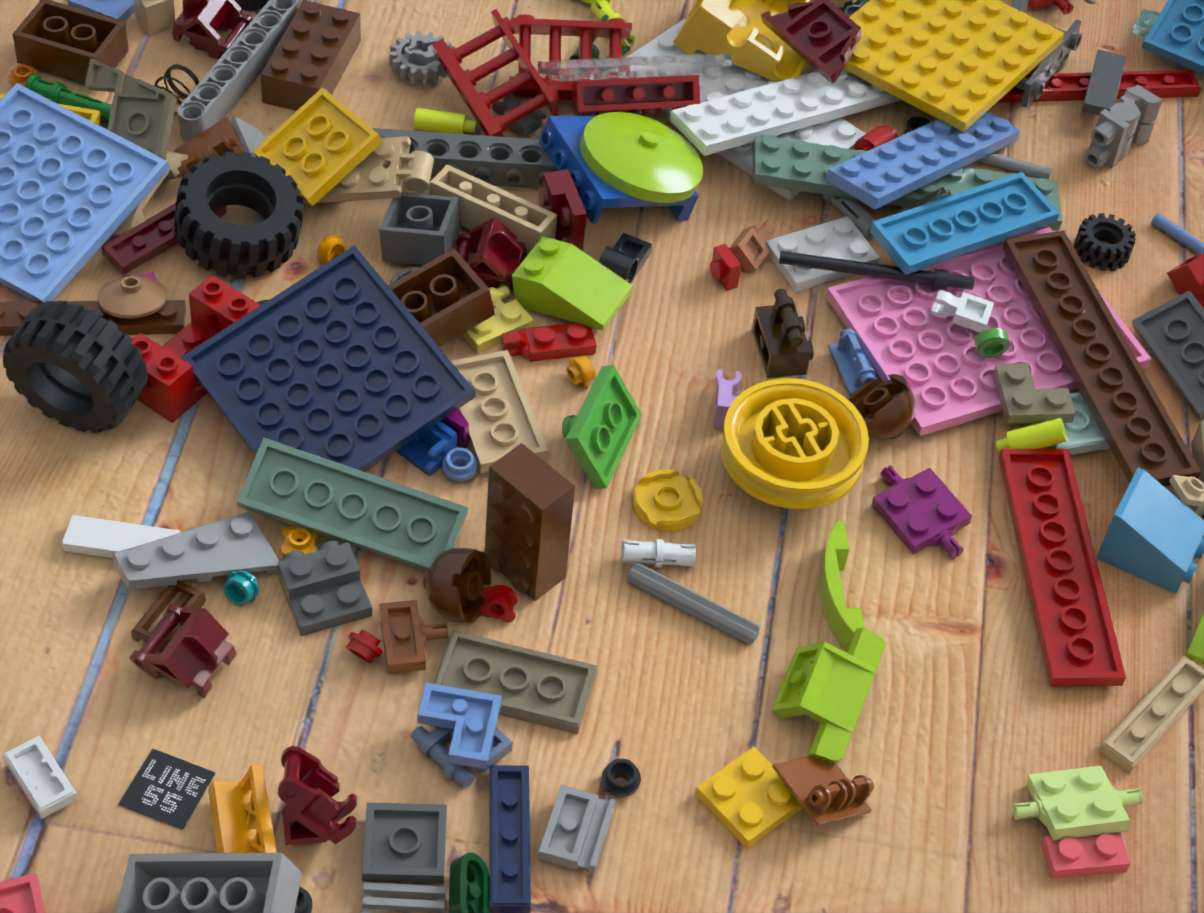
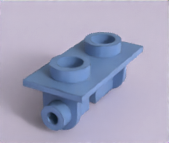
M847 328L841 331L839 342L829 344L828 348L849 394L852 395L861 386L876 379L877 376L866 353L858 343V333Z

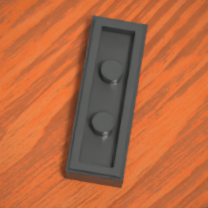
M1103 50L1097 51L1082 107L1083 112L1099 115L1104 109L1109 111L1110 107L1115 104L1127 56Z

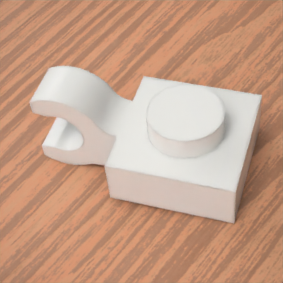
M939 290L931 314L939 318L954 316L952 323L982 332L986 329L994 302L965 292L962 293L961 298H958L949 292Z

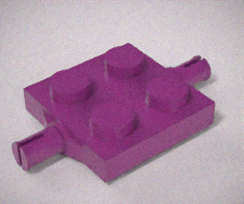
M889 465L888 469L885 467L880 475L891 488L874 496L872 506L912 554H915L926 547L941 545L952 559L960 556L964 549L952 536L956 531L971 523L972 515L931 468L911 478L902 479L892 465Z

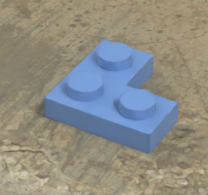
M425 683L417 715V723L454 730L448 753V763L487 770L502 696Z

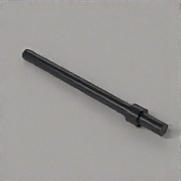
M780 251L779 264L931 284L936 289L946 290L947 287L973 290L974 277L949 274V270L935 269V272L918 270L905 275L900 267L786 251Z

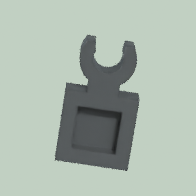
M511 93L504 97L503 102L498 100L493 103L492 110L499 115H503L527 102V100L525 99L518 103L515 100V95ZM538 109L509 125V127L522 137H525L541 127V119L546 118V114Z

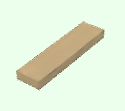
M1183 656L1101 744L1099 751L1130 774L1204 693V669Z

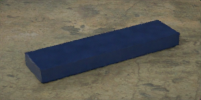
M490 765V913H530L529 766Z

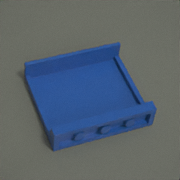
M595 116L548 117L544 130L540 134L539 142L558 171L569 170L587 217L592 224L597 223L603 208L668 206L677 220H688L699 197L696 191L689 198L674 203L645 201L613 188L590 169L581 154L580 139L587 123Z

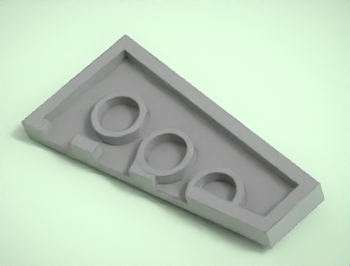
M250 512L113 553V564L128 590L176 585L178 580L194 579L197 583L212 581L213 576L228 575L232 571L237 573L239 570L249 573L266 571L267 575L278 574L279 559Z

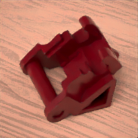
M183 0V11L174 22L172 35L175 41H180L183 35L189 36V44L194 46L195 49L207 52L210 58L220 59L253 19L249 15L243 14L242 8L234 0ZM216 29L227 32L229 29H232L226 40L221 42V37L216 32Z
M496 217L473 228L471 233L459 234L456 240L457 252L488 288H498L500 281L507 280L511 284L510 290L514 292L512 275L527 257L525 243L517 242V236ZM470 252L475 253V257L467 262Z
M170 604L166 609L167 616L139 651L134 650L129 658L137 667L155 679L168 677L187 689L193 685L198 690V695L205 698L212 689L211 675L221 662L230 665L237 655L233 644L226 641L229 633L207 609L188 606L181 608L176 604ZM179 624L182 625L162 653L157 654Z
M290 746L286 748L281 756L284 776L278 786V796L285 802L282 805L285 845L324 843L328 840L334 844L339 843L352 834L356 828V818L354 816L347 817L345 822L338 824V821L355 809L357 806V796L350 794L342 802L334 800L332 797L340 791L338 777L329 772L318 758L300 747Z

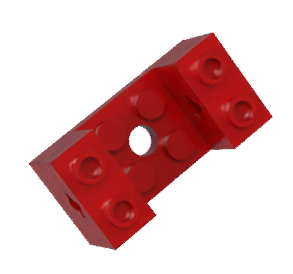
M213 275L189 293L191 323L163 346L142 333H139L132 339V344L140 349L142 360H145L147 366V385L137 400L172 423L207 394L194 377L193 365L183 360L182 356L261 306Z

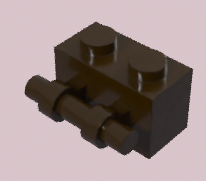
M778 289L774 293L776 300L774 305L755 308L752 333L767 378L804 375L807 372L809 360H812L814 356L813 345L810 340L806 339L805 322L802 316H798L792 297L788 296L785 289Z

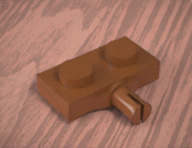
M417 600L379 603L388 674L426 670L424 652L426 640L448 639L447 623L425 626L418 613Z

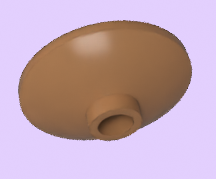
M125 276L106 283L98 293V304L104 312L126 319L149 316L159 311L167 300L165 287L155 279L144 276Z

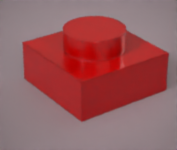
M726 244L714 247L712 262L710 263V271L713 278L718 280L726 291L737 288L741 263Z

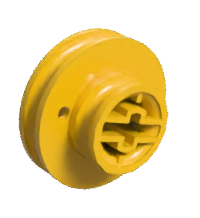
M780 378L753 385L736 397L726 413L720 450L723 464L731 478L751 496L782 508L812 509L831 504L844 497L853 489L863 470L869 436L865 421L857 408L837 391L809 380Z

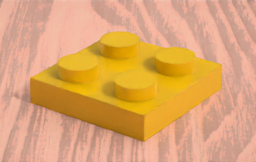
M752 747L696 786L695 796L746 849L803 809L772 768L773 765L755 747Z

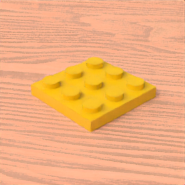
M322 87L255 148L253 153L257 158L263 156L269 159L270 164L273 166L276 164L281 166L286 171L285 176L290 175L295 180L303 199L313 207L374 151L383 140L375 130Z

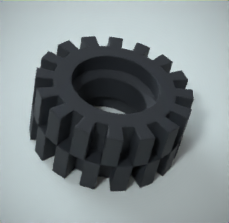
M1099 213L1098 218L1092 214L1089 215L1088 219L1085 218L1082 221L1075 239L1074 249H1076L1078 256H1082L1081 261L1084 264L1089 261V267L1093 269L1098 265L1101 271H1105L1106 267H1109L1110 271H1114L1117 266L1122 268L1125 263H1128L1136 241L1135 231H1131L1132 226L1130 224L1124 226V219L1120 218L1116 221L1114 220L1115 215L1110 214L1109 218H1105L1104 213ZM1099 240L1107 241V242H1109V243H1111V244H1106V243L1100 242Z

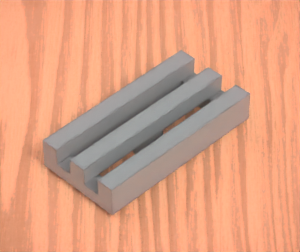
M364 882L361 913H382L370 912L371 908L390 909L396 912L407 913L412 911L445 912L446 886Z

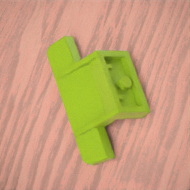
M864 627L856 629L847 653L825 641L797 647L771 710L781 719L807 715L814 721L819 722L820 725L808 755L831 764L840 762L845 755L885 649L883 638Z

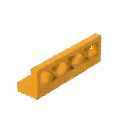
M251 765L240 782L213 780L208 788L217 853H277L263 766Z

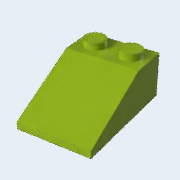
M542 236L512 275L514 297L523 308L603 331L633 291V285L573 244Z

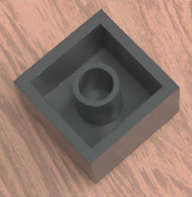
M401 192V198H392L379 229L382 260L398 264L425 265L452 250L461 230L459 197Z

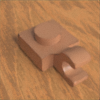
M768 220L759 229L756 225L743 229L729 248L746 273L757 270L770 252L765 242L773 235L775 230Z

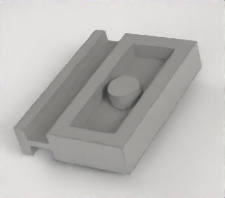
M561 785L539 849L538 859L575 870L579 867L589 870L588 873L594 875L615 809L616 800L611 798L610 801L599 799L597 794Z

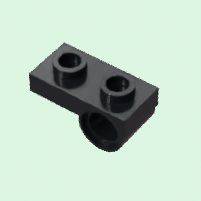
M623 233L613 248L606 247L599 263L631 284L650 256L652 244Z

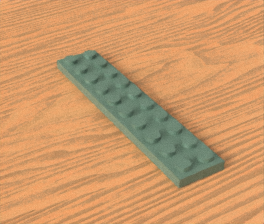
M761 135L755 137L753 142V184L856 199L825 179L829 168L867 151ZM962 167L888 204L915 208L1013 175L1014 173L1007 174L987 169ZM1028 177L1060 213L1055 223L1041 228L1050 227L1052 230L1059 231L1062 224V214L1057 181Z

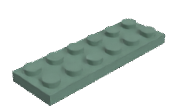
M264 437L236 501L237 506L299 528H305L310 532L342 543L349 542L351 546L423 571L429 569L432 562L442 552L455 548L468 514V507Z

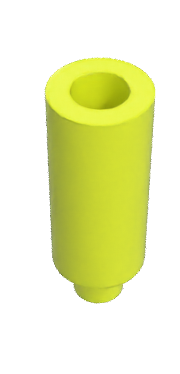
M416 108L414 130L454 134L476 133L477 121L467 120L466 114Z
M1058 418L1008 431L1007 438L996 440V446L999 454L1001 449H1041L1067 442V435L1062 419Z

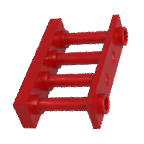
M497 9L491 11L495 24L494 28L457 48L454 46L449 48L443 38L432 45L437 60L486 136L504 137L503 132L506 131V127L545 105L553 116H558L557 102L560 101V98L552 85L546 86L513 34L516 32L509 18H502ZM501 37L509 50L471 71L469 69L464 71L460 66L463 58ZM515 60L518 61L524 71L523 73L487 93L482 91L478 94L474 88L477 85V81ZM529 83L533 84L539 95L500 117L498 114L492 116L489 111L492 108L491 104Z
M527 14L511 18L510 21L515 29V34H519V44L530 61L531 34L549 35V73L542 79L546 86L552 85L555 88L560 100H572L571 80L594 79L591 77L592 37L610 38L608 78H621L622 38H630L632 23H626L623 19L612 18L607 20V22L535 19L534 16ZM561 36H579V76L576 79H564L561 75ZM519 63L518 74L515 77L524 72ZM532 83L513 92L515 98H534L539 95Z

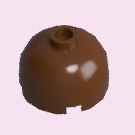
M890 374L888 376L891 380L882 383L879 378L873 379L857 389L848 399L864 419L870 439L898 438L906 431V428L914 418L916 400L903 376Z
M451 548L442 552L432 562L430 568L426 570L423 578V586L432 608L444 618L458 622H474L481 616L480 607L484 604L485 600L482 596L484 585H491V566L487 554L473 548Z

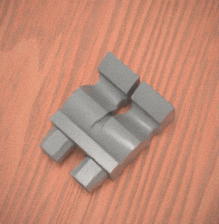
M1140 85L1127 88L1124 96H1121L1119 103L1113 104L1109 111L1104 109L1100 112L1096 127L1092 131V140L1084 160L1095 168H1100L1103 164L1113 168L1119 160L1128 155L1131 142L1135 145L1148 143L1155 124L1153 121L1157 118L1162 99Z

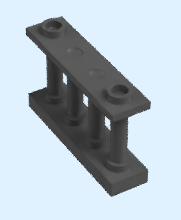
M1015 0L1011 7L1026 13L1028 0ZM1076 19L1067 31L1058 29L1065 33L1063 42L1031 71L1033 74L1029 79L1023 78L1014 86L1024 90L1022 107L1027 108L1034 98L1038 99L1041 96L1045 84L1064 58L1072 50H1077L1082 39V34L1079 33L1082 21Z

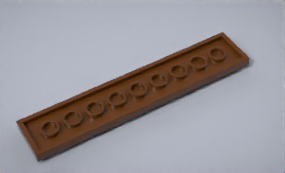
M1065 231L1005 239L1003 245L1005 254L1128 482H1131L1138 467L1149 473L1163 486L1171 485L1169 480L1173 475L1192 476L1198 479L1201 472Z

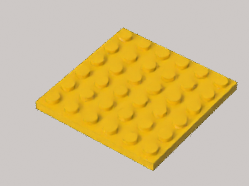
M870 0L849 17L861 27L863 36L843 69L965 132L1063 42L1065 33L1000 0Z

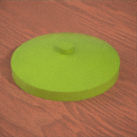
M608 112L597 115L587 123L580 139L581 154L590 169L613 188L638 199L657 203H674L685 200L695 193L703 176L702 161L693 146L673 129L645 116L627 112Z

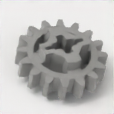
M417 31V35L414 36L406 33L405 40L399 37L396 38V44H391L389 52V66H392L393 74L400 73L401 80L407 77L411 78V84L421 80L423 85H426L428 80L438 83L439 76L447 78L448 75L437 60L432 45L440 39H444V37L433 38V32L423 36L421 31ZM450 42L446 43L449 48L452 47V44Z

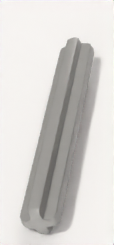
M634 563L630 568L627 580L635 586L747 644H753L757 639L760 626L751 620L640 563Z

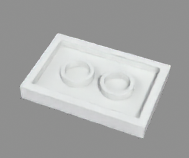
M848 216L765 242V245L770 250L768 256L794 292L853 274L779 264L780 251L879 264L880 260L878 254Z

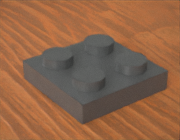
M367 803L362 882L444 884L447 805Z

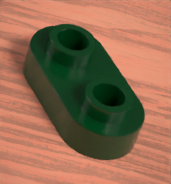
M471 852L454 859L451 862L449 874V913H489L490 877L485 862L480 856Z

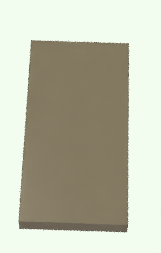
M452 630L433 684L502 696V703L499 715L579 734L598 666Z

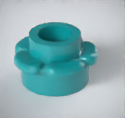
M239 570L237 573L232 571L228 574L227 581L223 587L226 597L232 603L240 606L255 601L256 596L259 594L256 578L251 573Z

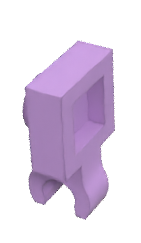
M718 369L716 372L715 388L717 395L714 428L724 429L726 413L737 397L732 394L736 393L740 388L742 378L740 371H736L733 380L724 379L722 377V369Z

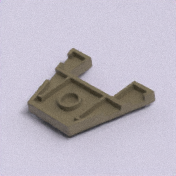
M90 59L85 86L94 91L114 92L107 130L166 160L177 98L167 91L140 79L133 78L96 59Z

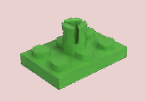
M614 365L601 367L578 415H569L562 422V435L564 438L566 437V442L595 489L608 487L642 416Z

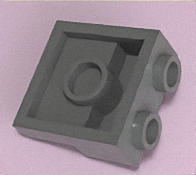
M328 541L322 544L318 551L304 554L302 551L296 550L289 552L284 556L283 560L278 561L279 581L301 636L372 616V605L360 579V568L349 542L339 545L337 541Z

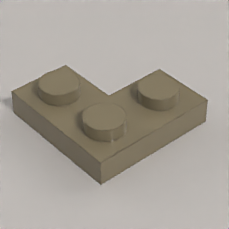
M1028 363L995 364L993 376L1006 424L1043 423L1061 418L1063 423L1073 422L1076 413L1068 388L1035 389Z

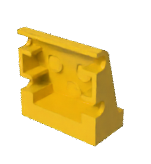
M697 0L672 43L691 56L698 49L775 82L790 78L797 79L806 61L763 24L761 14L770 11L771 16L788 12L787 6L798 3L804 4L810 0Z

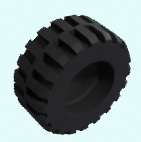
M224 152L221 157H217L215 154L205 158L204 164L200 161L190 168V172L183 176L178 188L174 231L177 233L176 238L179 245L183 249L185 248V254L192 261L198 260L200 267L207 271L213 269L217 271L216 274L226 277L227 274L235 275V279H245L246 275H253V278L265 275V270L269 272L275 271L281 267V262L285 263L290 259L293 250L296 249L304 207L302 205V193L297 188V183L290 175L285 176L286 171L278 164L273 166L270 164V160L263 156H260V158L252 157V153L242 152V155H234V152ZM223 205H240L255 210L265 220L254 225H235L222 220L212 210Z
M58 300L42 303L34 307L3 349V366L6 368V375L9 381L14 382L16 391L20 395L23 394L31 406L43 411V415L50 419L58 420L61 425L66 427L73 426L76 430L82 432L91 430L92 433H100L117 427L143 392L148 380L146 362L142 360L140 349L134 347L129 335L122 333L117 328L118 325L111 320L107 321L102 318L100 313L93 309L91 311L86 310L83 305L77 303L69 305L66 301Z

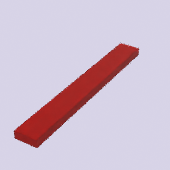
M1193 70L1129 71L1122 73L1116 99H1121L1127 88H1132L1136 85H1140L1159 98L1199 97L1201 88ZM1091 73L1053 74L1045 84L1041 96L1038 99L1034 98L1032 102L1085 100ZM1027 74L1024 78L1029 79L1032 74ZM1013 87L997 103L1022 102L1024 90Z

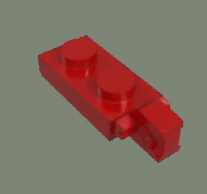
M580 323L524 328L503 333L501 339L502 351L508 350L510 356L522 355V357H529L530 362L594 355L597 348L592 327Z

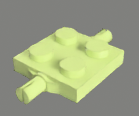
M1102 766L1029 774L1026 786L1033 798V802L1013 803L1012 815L1015 820L1038 818L1047 827L1053 841L1062 840L1066 837L1078 838L1128 831L1130 819L1123 806L1141 805L1143 796L1140 788L1122 791L1115 789L1107 778Z

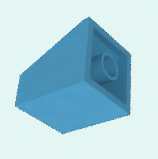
M1138 467L1114 513L1096 559L1176 594L1182 581L1190 583L1198 564L1191 562L1193 557L1201 559L1204 553V520L1149 473Z

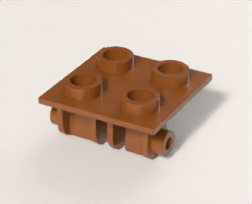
M228 117L174 150L175 153L188 155V159L181 161L182 165L177 168L182 177L190 172V168L201 161L204 164V160L207 157L215 154L217 157H221L224 152H234V155H242V152H244Z
M812 756L776 763L772 766L782 779L784 785L791 791L816 826L867 814L872 811L865 801L873 791L874 783L864 775L855 776L851 781L836 763L831 764Z

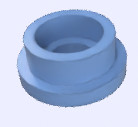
M454 448L444 457L442 470L452 480L465 481L476 474L477 460L468 449Z

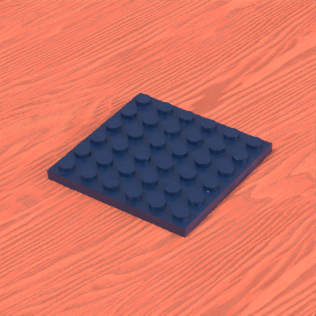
M355 245L182 356L183 360L193 365L194 377L255 456L264 437L366 472L476 397L473 387Z

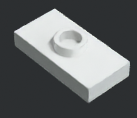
M40 736L3 754L4 762L41 819L78 800L76 791Z

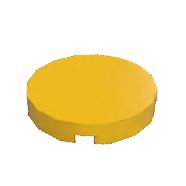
M671 469L655 470L645 474L634 488L632 496L633 510L640 521L653 529L664 532L680 531L690 527L700 516L703 505L701 488L688 475L687 478L678 475L679 471Z

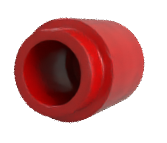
M889 125L877 126L855 142L854 148L855 150L869 151L899 136L896 130Z

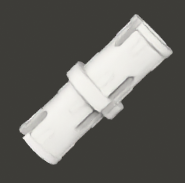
M655 539L654 542L622 541L621 563L653 564L654 568H662V565L694 567L695 544L664 543L663 539Z

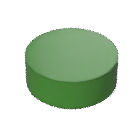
M1000 328L984 330L974 339L976 351L983 357L990 358L1002 355L1010 346L1007 332Z

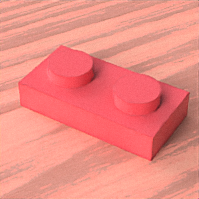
M1120 832L1078 838L1066 837L1053 841L1051 836H1044L1041 843L1051 879L1127 872L1131 864Z

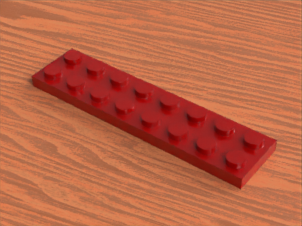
M1001 449L999 462L1050 687L1123 686L1126 675L1069 449Z

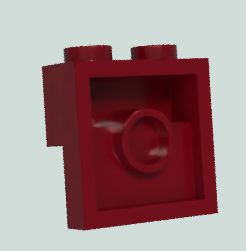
M569 170L543 173L541 178L542 187L538 188L539 207L557 214L555 239L573 244L583 251L587 213Z

